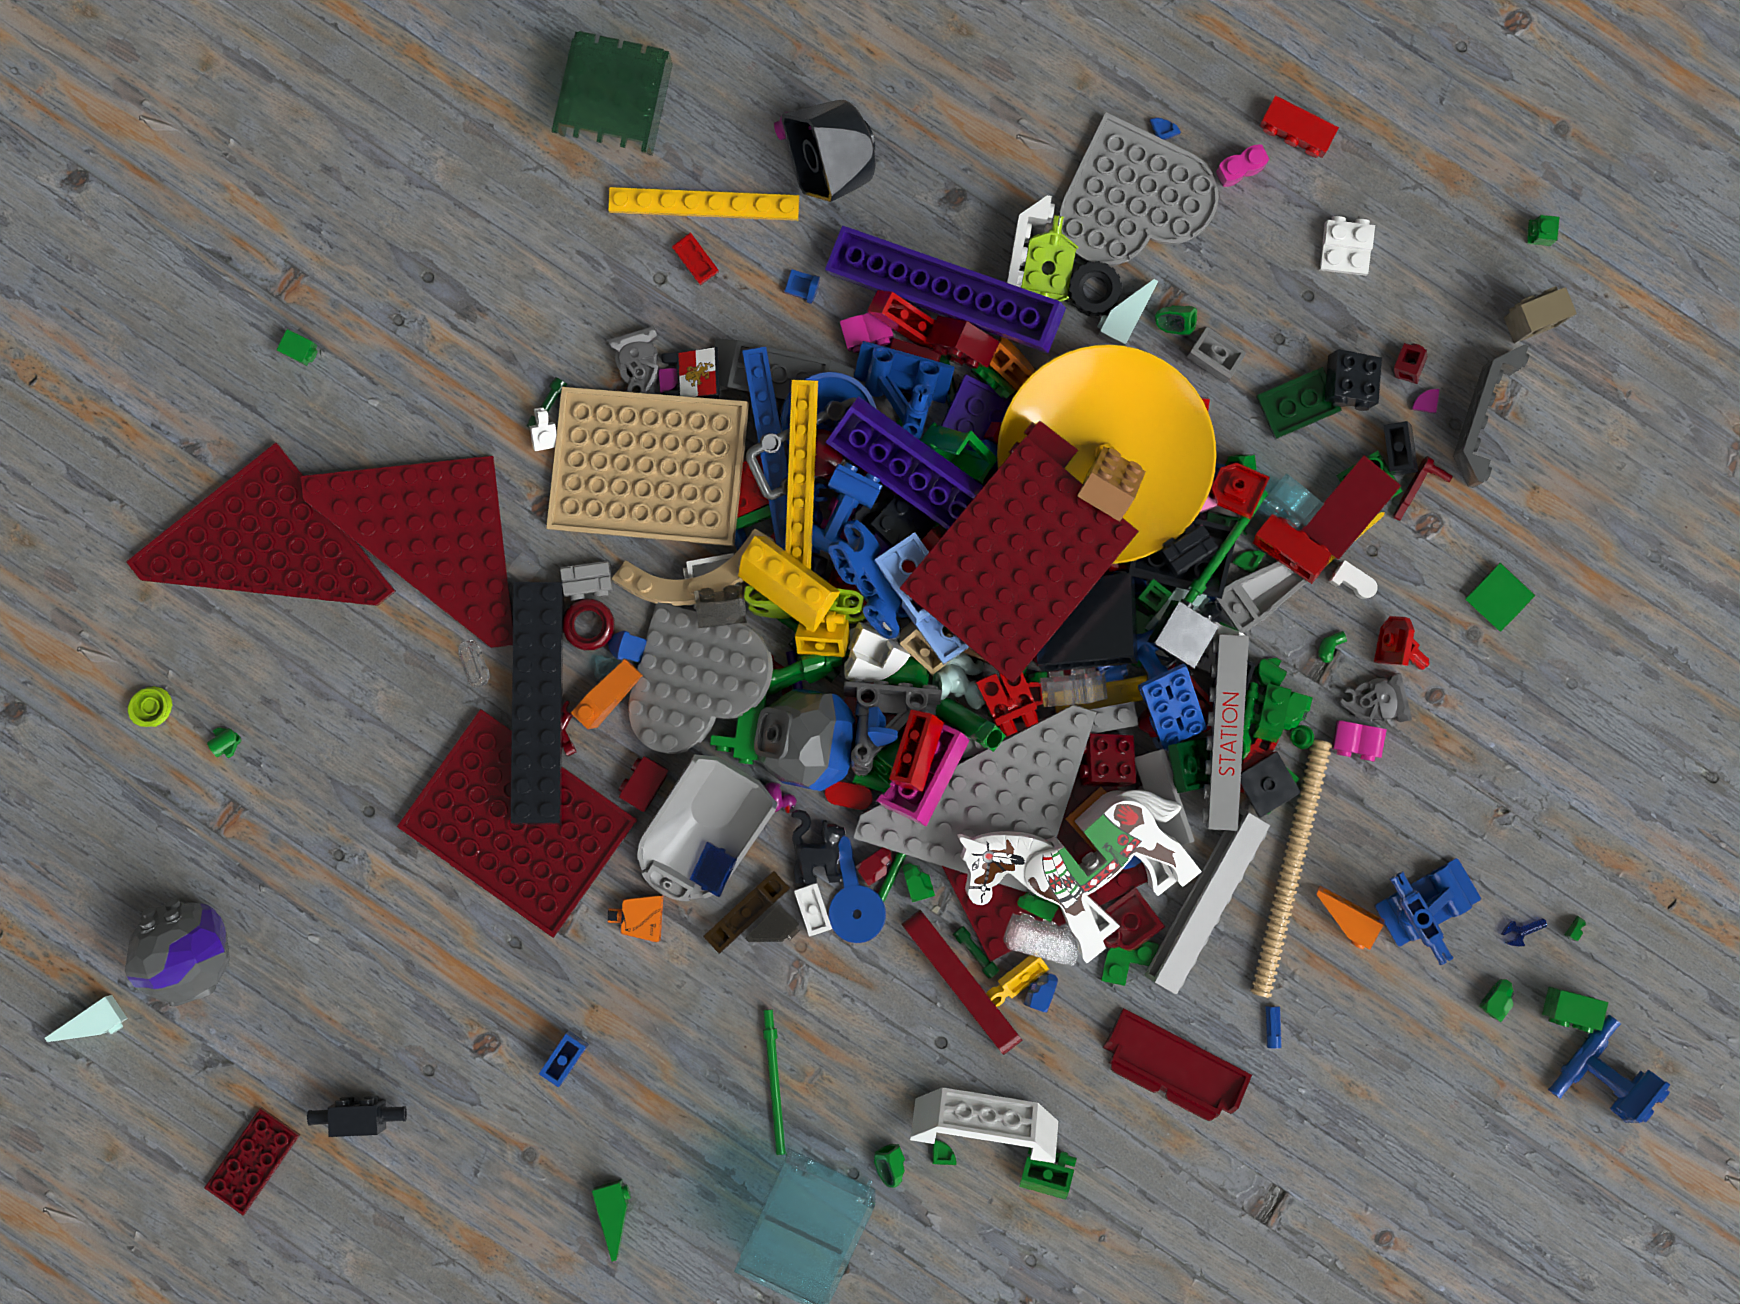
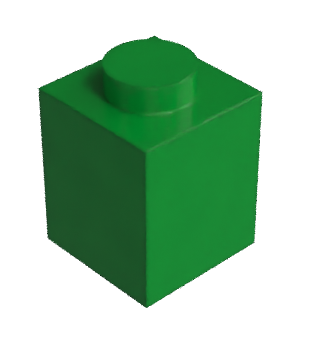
M287 329L277 351L307 366L309 362L312 363L318 352L316 349L318 345Z

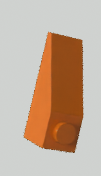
M1000 336L997 339L1000 343L990 366L1018 391L1036 370L1018 348L1007 338Z
M624 659L582 699L571 714L587 729L598 728L643 675L627 659Z
M1320 885L1316 893L1346 936L1352 940L1351 943L1360 949L1366 947L1370 950L1384 926L1385 920Z

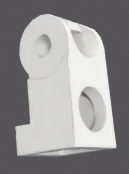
M1345 560L1339 564L1328 581L1335 587L1343 583L1352 589L1354 594L1360 599L1370 598L1377 592L1376 581Z

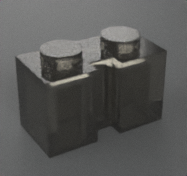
M729 585L723 588V591L714 592L711 588L694 591L698 628L747 623L742 586Z

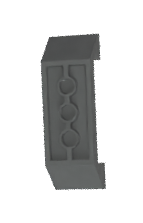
M715 340L714 347H718L720 389L729 391L730 388L750 393L742 351L760 347L767 348L775 399L785 401L791 391L792 380H803L816 373L839 372L854 378L855 369L831 360L740 340Z
M1522 345L1497 357L1482 367L1453 454V458L1468 487L1474 488L1484 483V480L1487 481L1490 477L1492 467H1489L1491 460L1475 455L1473 451L1477 452L1481 438H1478L1480 430L1484 429L1487 424L1488 416L1486 412L1488 406L1491 407L1496 397V393L1493 392L1495 384L1500 383L1503 374L1510 376L1526 366L1529 359L1527 345Z

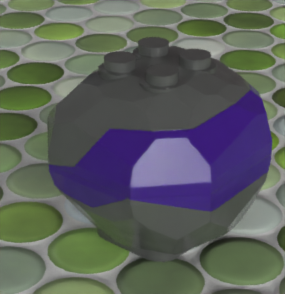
M179 899L170 900L165 905L157 908L149 907L141 912L142 921L130 937L125 964V973L132 985L157 1000L168 1002L172 1007L203 998L213 993L230 961L228 937L224 923L218 913L207 904L179 902Z

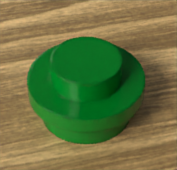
M1299 725L1291 732V742L1299 749H1307L1313 744L1314 733L1309 726Z

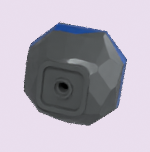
M801 688L793 689L760 712L754 750L760 756V761L767 771L780 782L822 791L839 782L848 774L851 753L855 748L856 721L851 709L838 695Z

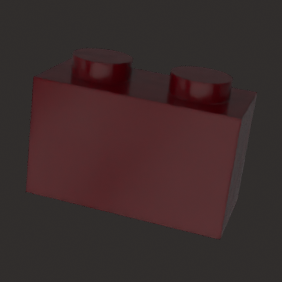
M643 756L642 759L637 758L631 770L634 773L629 780L625 778L619 788V791L622 793L619 798L642 812H646L670 770L649 757Z

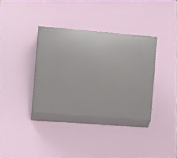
M1207 327L1186 358L1226 384L1235 373L1246 352Z

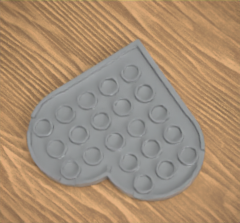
M1105 112L1063 199L1059 215L1064 217L1061 231L1063 235L1078 246L1075 255L1080 259L1091 263L1100 261V263L1109 264L1108 266L1120 265L1135 258L1145 248L1149 240L1160 244H1180L1192 240L1201 234L1215 215L1219 198L1218 187L1211 169L1198 156Z
M660 602L656 603L646 637L647 642L643 657L637 669L643 676L632 687L628 705L629 719L634 733L647 747L667 754H678L688 751L689 748L698 742L701 743L712 729L716 718L731 719L740 717L752 707H756L766 695L772 679L773 662L771 652L768 651L763 637L751 627L738 622Z

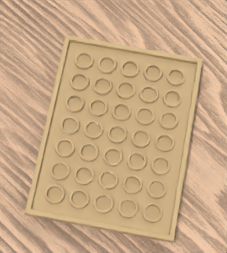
M562 387L546 529L734 546L749 402Z

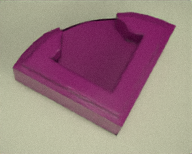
M677 368L659 369L661 394L664 391H671L678 385Z
M1431 389L1423 392L1413 402L1411 410L1435 414L1440 389Z

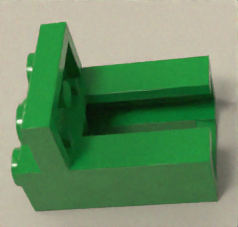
M767 693L756 707H752L743 713L742 716L738 717L736 738L711 735L710 745H716L715 750L731 752V748H734L733 757L739 758L738 763L754 765V760L759 761L760 756L755 753L754 741L760 712L767 705Z

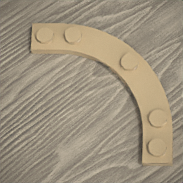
M754 529L740 549L727 562L707 574L690 579L671 580L659 578L644 572L625 560L612 577V581L633 595L652 603H670L673 606L697 604L726 593L725 590L744 581L738 577L741 557L754 536H766L774 543L775 541Z

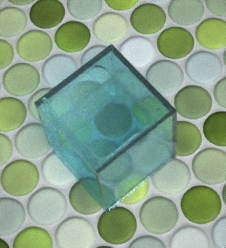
M788 1148L739 1252L734 1272L798 1303L830 1304L875 1207V1189L870 1187L872 1180L869 1179L867 1185Z

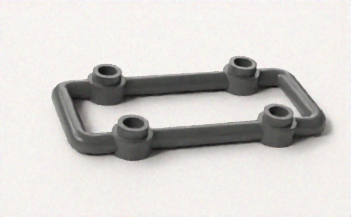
M852 397L841 403L838 401L828 402L824 411L817 414L816 425L828 419L833 421L841 420L845 415V411L852 406L857 398ZM790 428L776 435L773 433L764 434L760 439V443L752 446L746 453L747 463L761 493L770 500L787 495L788 477L782 479L779 487L771 490L755 456L764 451L768 453L778 451L781 443L790 439ZM843 455V460L840 465L843 466L844 462H850L852 464L855 463Z

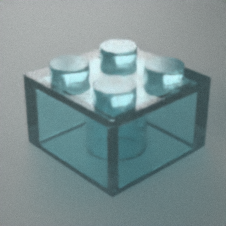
M1287 473L1278 479L1263 501L1265 503L1264 508L1274 515L1277 513L1288 521L1287 524L1297 530L1307 526L1324 505L1323 502Z

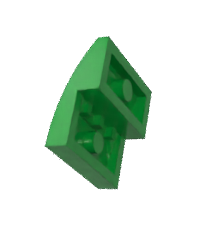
M1500 562L1466 596L1465 600L1501 632L1535 597V594Z

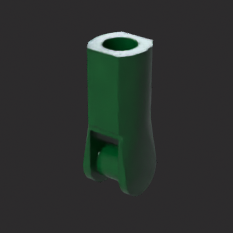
M1208 510L1205 521L1230 527L1231 520L1238 521L1240 518ZM1246 527L1244 528V530L1242 531V533H1241L1240 535H1243V536H1246V535H1247V533L1245 532Z

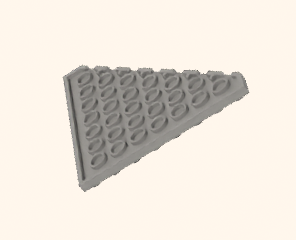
M1072 704L1033 726L1004 739L994 752L985 749L973 757L958 763L927 826L897 814L880 804L861 813L854 838L967 874L968 866L960 856L964 845L957 837V834L974 838L990 832L1011 831L1029 833L1044 839L1054 836L1057 838L1097 712ZM1009 873L999 882V884L1031 892Z

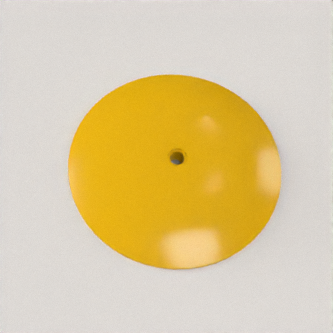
M1095 345L1083 347L1058 356L1043 365L1027 379L1013 397L1005 413L999 433L997 448L998 469L1009 457L1010 453L1008 452L1017 441L1020 443L1027 436L1024 434V431L1033 421L1036 424L1040 420L1078 449L1064 469L1082 484L1103 447L1118 451L1121 457L1129 462L1134 461L1146 471L1135 499L1123 516L1139 532L1112 564L1134 561L1164 548L1162 546L1163 543L1172 537L1174 539L1178 538L1192 524L1201 511L1210 492L1215 474L1216 440L1214 429L1205 404L1196 389L1177 369L1164 360L1145 351L1126 346Z

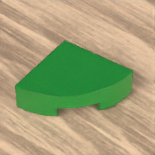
M1247 551L1237 556L1232 564L1252 574L1256 571L1265 553L1261 551Z
M1047 672L1024 674L1027 683L1048 681Z
M1577 915L1564 935L1570 940L1579 941L1583 934L1581 929L1586 926V921Z
M935 1139L932 1164L957 1165L956 1157L951 1147L945 1142Z

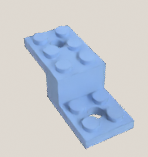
M914 532L880 555L874 562L901 598L902 607L944 665L968 649L969 646L956 635L946 637L942 632L944 625L899 589L911 574L903 571L902 563L910 560L917 567L929 553Z

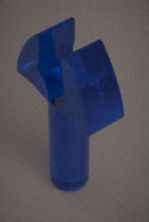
M1542 918L1522 927L1517 926L1516 921H1511L1503 929L1501 935H1506L1510 932L1518 933L1515 939L1507 941L1505 944L1522 947L1525 946L1523 942L1524 937L1546 928L1547 921Z

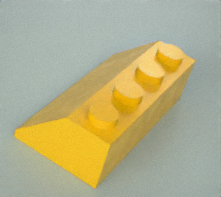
M754 536L741 557L738 577L812 632H815L840 594L838 589L766 536Z

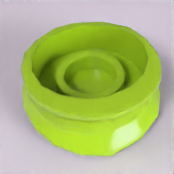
M153 686L141 689L131 698L128 704L129 718L140 727H156L168 718L172 709L171 697L167 691L160 687Z

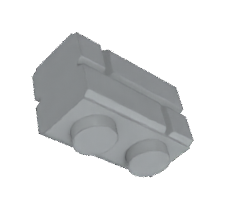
M609 561L560 567L564 596L570 597L571 601L585 599L586 594L593 593L594 597L609 596L608 591H614Z

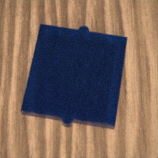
M707 842L690 880L701 886L702 890L709 891L715 896L720 897L737 859L725 852V848H718L714 844Z

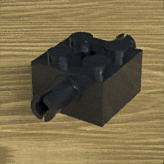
M365 1096L364 1099L354 1101V1097H341L340 1100H336L333 1105L329 1106L328 1110H308L307 1112L308 1126L328 1124V1137L378 1135L387 1129L386 1122H406L407 1120L406 1106L386 1107V1099L379 1100L378 1096Z

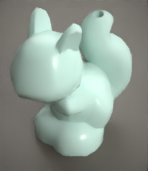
M960 653L933 675L932 685L937 686V690H942L941 700H944L948 694L954 693L955 697L958 698L965 695L966 701L971 708L978 710L985 705L982 695L975 684L976 681L970 682L966 674L978 675L983 671L984 664L981 660H977L974 663L970 656Z

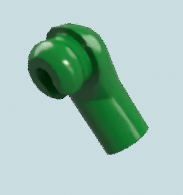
M1344 631L1325 637L1321 641L1318 655L1322 662H1331L1334 658L1335 647L1347 642Z

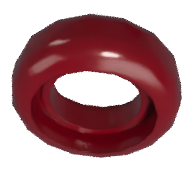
M581 599L573 603L566 610L563 617V633L567 641L574 647L584 651H595L604 647L611 640L615 630V619L611 610L603 602L595 599ZM585 611L596 612L602 620L601 632L591 639L581 637L575 629L577 617Z

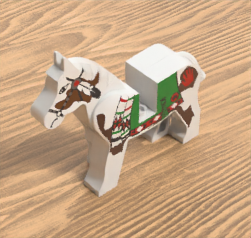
M1143 790L1107 792L1075 820L1079 828L1097 849L1096 852H1090L1084 856L1082 863L1079 865L1056 836L1044 839L1029 833L1011 831L990 832L974 838L957 834V837L964 845L960 856L968 866L965 890L971 901L977 905L987 904L992 898V887L997 885L1006 874H1012L1037 896L1060 905L1066 923L1076 937L1078 953L1086 963L1106 949L1103 940L1120 927L1088 895L1114 878L1134 855L1141 859L1144 864L1148 885L1157 896L1176 881L1182 887L1185 886L1202 871L1175 838L1161 831L1155 822L1169 821L1179 813L1182 808L1178 802L1161 798L1154 793Z

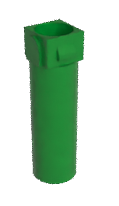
M951 698L941 700L940 705L936 707L937 718L992 752L996 750L1006 737L994 723L982 718Z

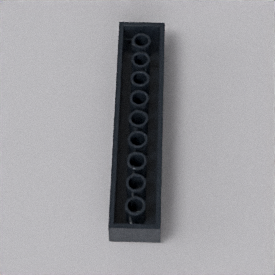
M514 582L511 824L562 825L564 617L562 582Z

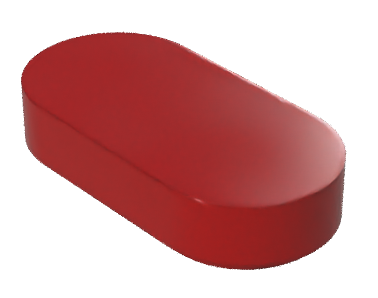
M839 781L825 790L826 799L834 805L863 810L869 807L872 802V793L865 786Z

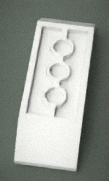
M1045 196L1019 215L1007 283L1021 288L1024 271L1019 269L1020 266L1024 267L1028 251L1027 247H1023L1024 243L1029 242L1032 227L1045 230L1046 224L1051 223L1055 204L1051 203L1052 196Z
M943 1087L915 1099L910 1137L912 1141L934 1144L936 1133H944L1032 1147L1031 1160L1055 1163L1058 1120L1037 1102Z

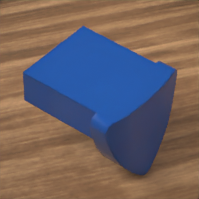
M791 269L784 292L785 294L807 300V303L812 304L819 288L820 276H812Z
M620 631L612 636L608 646L616 659L622 660L625 658L641 663L647 643L646 639L629 635L630 632Z
M879 707L869 708L868 735L874 745L879 747L894 742L898 738V731L886 728V718Z

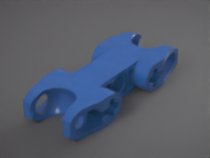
M858 520L847 521L844 525V533L848 544L840 540L829 545V554L834 567L843 581L848 584H855L862 596H864L867 604L863 608V613L870 625L884 638H896L900 629L896 615L900 618L909 616L900 607L902 605L901 598L874 562L881 551V547L875 536L865 525ZM852 528L857 529L860 532L861 537H858L856 533L852 530ZM836 549H840L844 554H839ZM883 622H885L892 631L885 629V627L883 626Z

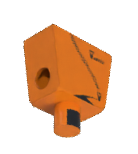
M664 895L623 899L622 909H608V923H621V934L660 942Z

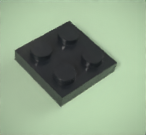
M896 494L868 526L892 548L914 532L922 540L935 523L921 510Z

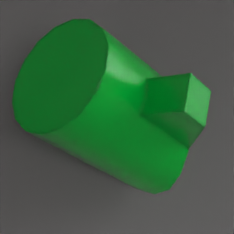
M1262 659L1254 668V673L1257 675L1262 687L1266 688L1268 683L1280 686L1284 680L1287 671L1279 667L1280 659Z
M217 728L213 730L216 737L207 742L211 752L217 758L223 754L227 758L232 757L237 745L242 741L241 737L230 728Z

